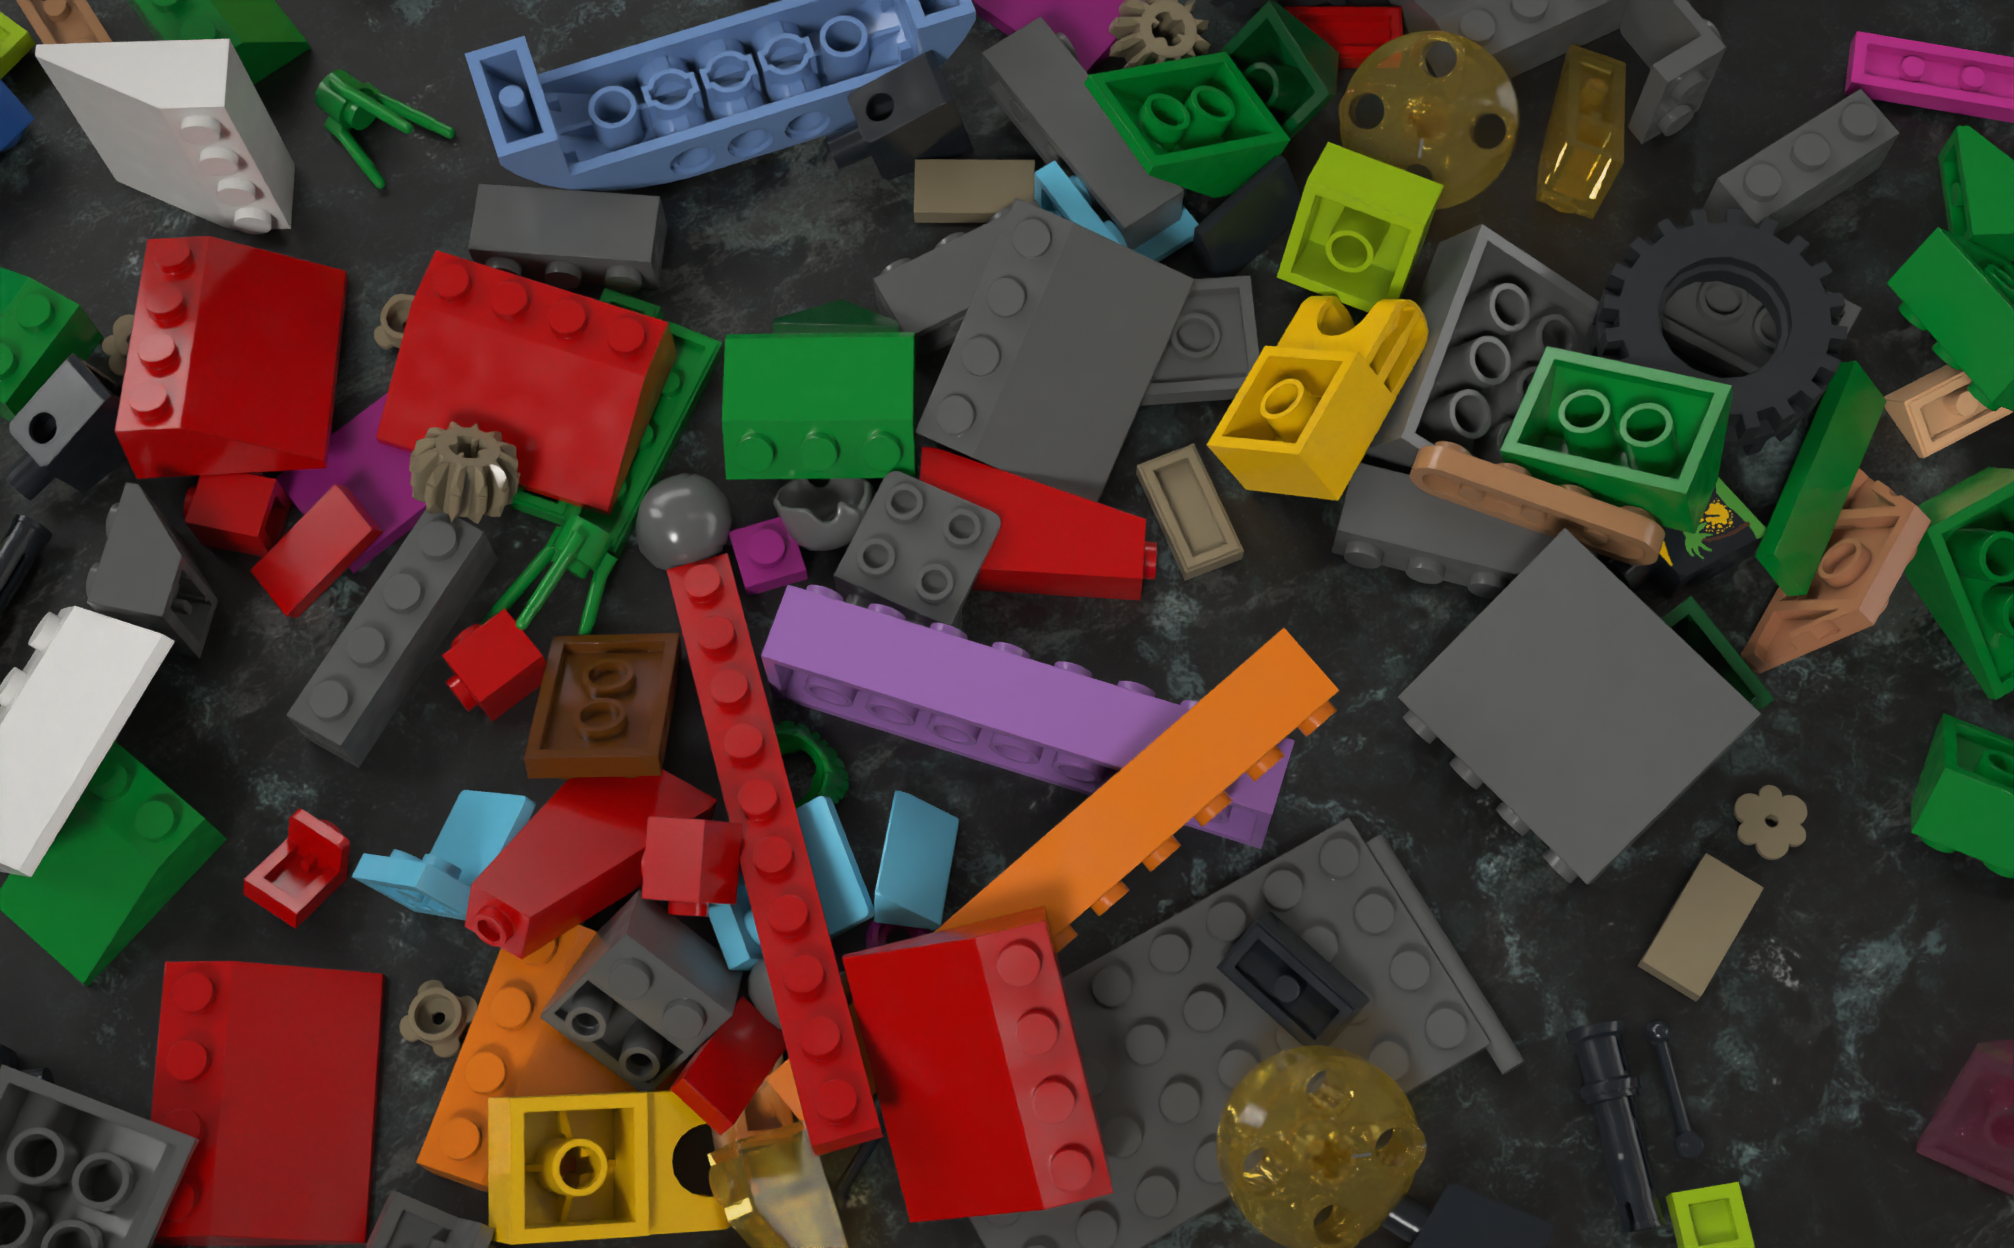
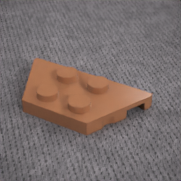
M1859 468L1807 595L1787 596L1779 587L1740 657L1754 673H1763L1873 626L1879 615L1886 609L1893 589L1907 564L1915 556L1917 546L1931 520L1916 504L1902 495L1897 496L1879 480L1873 481Z

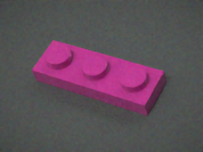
M1859 31L1853 37L1849 50L1845 95H1851L1862 89L1870 99L2014 123V57Z

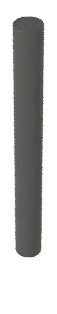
M1379 835L1365 843L1491 1042L1486 1049L1502 1075L1523 1064L1525 1059L1385 837Z

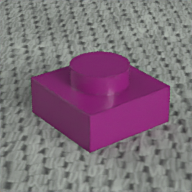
M780 517L729 531L747 596L808 579L799 546L784 526Z

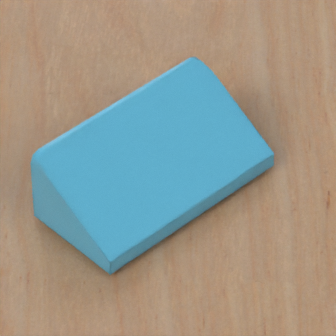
M895 790L875 889L874 922L937 930L941 926L959 818L909 793Z

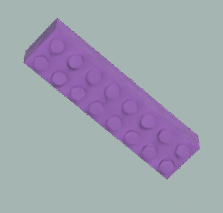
M787 585L761 654L773 697L1089 796L1198 703L1197 701L1185 700L1178 705L1155 698L1156 694L1153 690L1136 682L1119 681L1116 686L1093 679V675L1089 670L1074 663L1059 661L1054 666L1029 659L1030 655L1028 652L1012 644L995 642L992 647L976 643L967 640L968 637L963 631L947 624L932 623L930 628L911 623L905 621L906 618L901 612L885 605L870 604L868 609L849 604L843 602L844 598L839 593L819 585H808L806 590ZM1284 738L1277 744L1285 756L1258 780L1253 782L1245 772L1227 787L1225 791L1233 801L1202 827L1193 817L1185 826L1262 849L1295 740Z

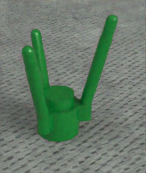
M338 69L328 74L319 84L315 93L314 100L316 106L328 115L324 128L339 139L364 174L368 176L378 189H383L386 181L349 132L351 128L356 130L365 129L377 117L405 134L412 133L414 128L407 120L449 139L453 138L456 134L452 127L384 94L369 82L362 83L343 69Z
M570 514L562 528L556 526L544 548L493 605L480 624H485L503 609L508 611L551 561L553 563L518 617L516 627L519 630H525L529 626L565 571L584 580L589 570H592L594 574L578 635H591L607 577L618 560L607 553L615 538L589 521Z

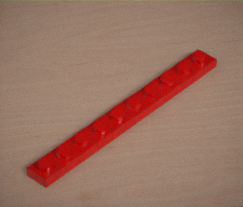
M728 553L666 569L729 821L732 823H742L739 861L814 1156H819L882 1138L883 1134Z

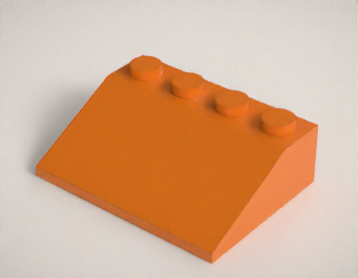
M577 925L524 959H520L502 948L500 949L416 1163L434 1175L488 1193V1098L638 1092L637 1089L540 1018L543 1009L597 933L596 931ZM688 1058L653 1091L670 1090V1087L685 1068ZM564 1155V1158L561 1159V1176H564L569 1171L576 1170L575 1157Z

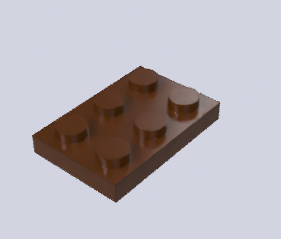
M680 633L553 636L524 756L528 779L557 778L565 780L580 777L636 778L640 776H661L682 657Z

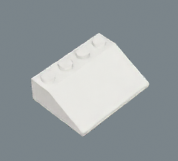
M230 39L36 44V58L116 181L229 230H239L246 234L259 235L265 234L271 229H291L295 164Z
M77 606L63 608L58 615L48 612L40 621L28 642V645L36 649L23 671L14 667L0 685V872L32 877L174 644V640L164 634Z

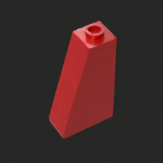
M922 447L920 481L996 513L1000 518V533L971 590L1140 601L1143 579L1155 580L1157 542L1145 541L1146 519L935 447Z
M663 769L661 776H640L636 778L580 777L568 779L471 884L465 927L475 932L485 943L501 947L516 957L524 959L643 885L641 860L646 848L648 817L712 821L717 799Z

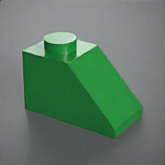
M1957 126L1938 155L1949 232L2000 254L2010 262H2014V160L1970 126Z

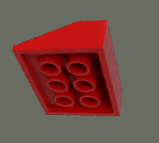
M212 236L147 239L115 426V433L136 478L327 468L348 287L346 270Z
M436 250L411 303L376 439L379 443L412 453L415 450L416 441L425 438L428 428L437 427L447 430L450 422H455L462 428H471L478 423L480 431L485 433L501 432L503 442L516 447L517 473L520 474L519 488L610 516L677 356L669 323Z
M1045 906L843 955L842 959L910 1223L1046 1210L1113 1193L1111 1168Z
M240 961L165 962L150 1121L197 1138L199 1141L154 1239V1243L164 1247L367 1244L369 1240L386 982L384 974Z

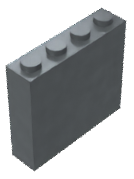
M1566 528L1398 696L1409 708L1402 716L1407 724L1429 744L1437 737L1456 754L1448 762L1450 766L1475 790L1485 783L1502 800L1495 810L1515 831L1524 836L1531 829L1550 848L1542 856L1558 874L1570 884L1579 876L1587 885L1593 883L1762 717V714Z

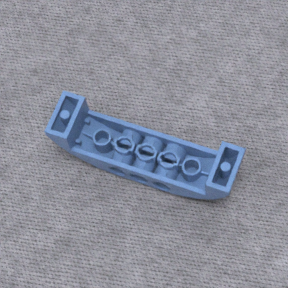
M781 0L541 74L536 72L525 36L465 53V57L501 166L518 176L542 185L569 190H626L671 183L804 143L856 123L847 99L852 91L930 50H933L940 67L966 38L976 21V11L971 0Z

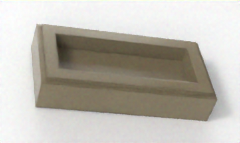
M915 159L914 222L988 223L997 212L1006 207L1013 206L1016 198L1027 203L1034 201L1035 160Z
M1194 444L1137 465L1136 475L1185 581L1243 558L1244 550Z
M1705 853L1700 858L1640 960L1638 967L1696 1002L1704 993L1764 887Z

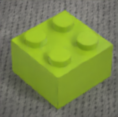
M1328 142L1306 181L1277 278L1323 296H1336L1340 302L1368 313L1382 299H1402L1413 275L1444 185Z

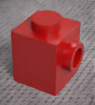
M262 472L200 475L197 485H192L187 491L183 514L185 524L202 545L264 557L281 539L292 501L276 479L265 477Z
M503 609L483 625L474 624L463 630L453 640L451 649L442 655L454 673L453 676L445 681L447 686L468 712L479 705L492 722L541 686L547 663L544 656L523 630H519L516 627L515 620L506 609Z
M648 817L646 848L641 860V874L643 877L642 899L668 900V914L708 917L709 903L736 905L742 823Z

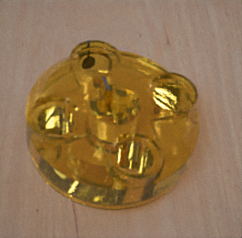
M1445 31L1414 32L1385 43L1370 54L1359 66L1350 80L1339 105L1340 134L1343 148L1407 171L1410 167L1417 164L1426 166L1431 171L1433 181L1444 185L1436 210L1446 209L1463 204L1478 196L1490 187L1503 172L1511 159L1518 138L1520 125L1519 104L1515 88L1507 72L1499 61L1482 46L1465 37ZM1439 43H1449L1457 54L1456 65L1450 74L1435 78L1426 68L1427 53L1433 46ZM1375 94L1382 100L1385 114L1382 121L1376 127L1365 129L1357 122L1355 109L1357 103L1363 97ZM1495 113L1503 119L1506 125V135L1497 147L1485 149L1476 142L1474 127L1482 116Z
M1310 1045L1291 1048L1269 1057L1252 1069L1241 1080L1232 1092L1221 1115L1217 1133L1216 1153L1220 1174L1230 1198L1242 1215L1263 1235L1289 1248H1354L1361 1239L1381 1227L1398 1203L1406 1196L1414 1179L1415 1172L1425 1158L1427 1144L1423 1132L1417 1125L1409 1100L1399 1085L1389 1075L1358 1054L1329 1046ZM1325 1070V1080L1321 1087L1313 1093L1306 1094L1307 1084L1316 1073ZM1393 1128V1135L1389 1143L1383 1148L1375 1150L1376 1142L1380 1135L1386 1130ZM1264 1148V1155L1260 1163L1254 1168L1243 1170L1244 1162L1248 1155L1254 1150ZM1333 1205L1329 1217L1323 1223L1314 1226V1220L1318 1212L1324 1207Z

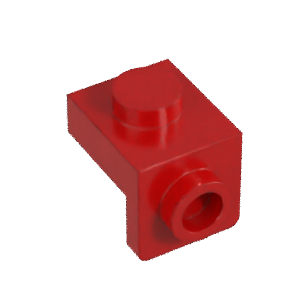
M299 808L289 817L288 838L244 879L243 895L296 929L347 880L350 841L333 823L323 819L319 820Z

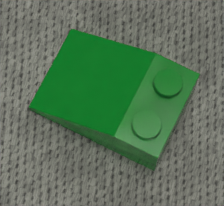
M1227 52L1090 74L1084 82V85L1149 176L1212 198L1235 193L1275 156L1281 155L1290 141V138Z
M0 267V417L11 422L72 353L86 361L103 339V335L79 304L30 277Z
M1988 467L1918 505L1931 522L1917 546L1915 556L1907 564L1904 572L1908 581L1987 697L1997 700L2014 690V469Z
M114 740L32 877L9 874L0 889V910L83 985L88 987L227 838Z

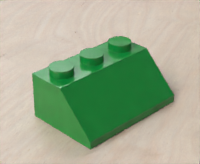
M126 0L157 41L230 39L253 85L311 48L308 41L275 0Z
M1937 227L1892 276L1887 284L1903 301L1898 306L1900 313L1917 328L1923 331L1928 330L1937 340L1932 345L1934 352L1952 368L1959 371L1963 370L1972 380L1967 386L1972 396L1992 411H1997L2000 407L2014 412V265L2000 254Z
M915 332L726 334L722 404L726 480L884 478L893 471H899L915 478L919 453V434L915 433L918 426Z
M1547 346L1501 447L1504 463H1512L1525 468L1536 479L1557 486L1562 484L1579 486L1589 491L1594 499L1617 507L1634 506L1642 508L1653 514L1656 518V523L1660 526L1695 534L1718 480L1733 396L1732 385Z
M1943 713L1937 725L1911 802V833L1918 835L1925 844L1945 853L1961 852L1981 860L1988 869L1998 875L2014 878V740Z

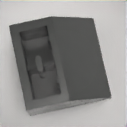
M126 482L120 503H115L107 516L106 535L108 539L101 560L92 565L87 576V603L99 614L164 634L175 642L168 653L200 659L218 599L174 527L138 484Z
M639 890L595 934L543 1009L540 1018L638 1091H653L733 1015L743 971L729 970L723 953L672 914H668V911L652 899H642V891Z

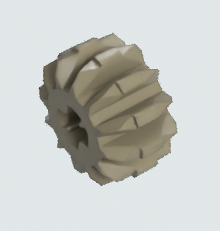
M1125 0L1119 6L1118 13L1120 17H1116L1109 26L1108 33L1118 39L1111 46L1109 56L1125 57L1128 63L1123 69L1206 55L1211 44L1200 37V35L1208 29L1210 20L1193 18L1191 13L1195 10L1197 0H1188L1183 5L1178 3V0Z
M450 422L447 430L437 427L428 428L425 438L416 441L415 450L411 453L409 471L411 472L412 498L420 502H426L427 513L444 512L449 514L451 522L458 517H468L474 523L479 524L483 515L501 517L504 506L512 504L513 496L518 491L520 474L517 473L516 447L503 442L501 432L485 433L480 431L478 423L471 428H462L455 422Z

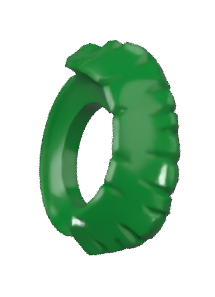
M788 720L780 721L779 725L773 723L781 755L804 751L811 756L816 765V773L813 775L810 790L801 800L794 803L796 809L819 796L830 797L834 805L839 800H842L849 788V777L847 771H844V762L838 758L836 750L828 747L829 743L825 739L821 740L819 733H811L810 728L804 724L799 723L796 725L794 721Z

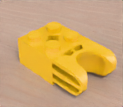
M1310 296L1300 305L1278 345L1265 346L1207 446L1246 490L1338 501L1425 348L1429 330L1424 313L1413 300L1382 299L1355 326L1348 310L1336 296Z
M671 1090L488 1098L489 1227L494 1228L491 1241L515 1245L728 1229L732 1225V1204L728 1198L706 1194H692L681 1186L673 1170V1152L681 1136L691 1128L707 1123ZM564 1155L575 1157L576 1170L569 1171L564 1176H561V1159L564 1158Z

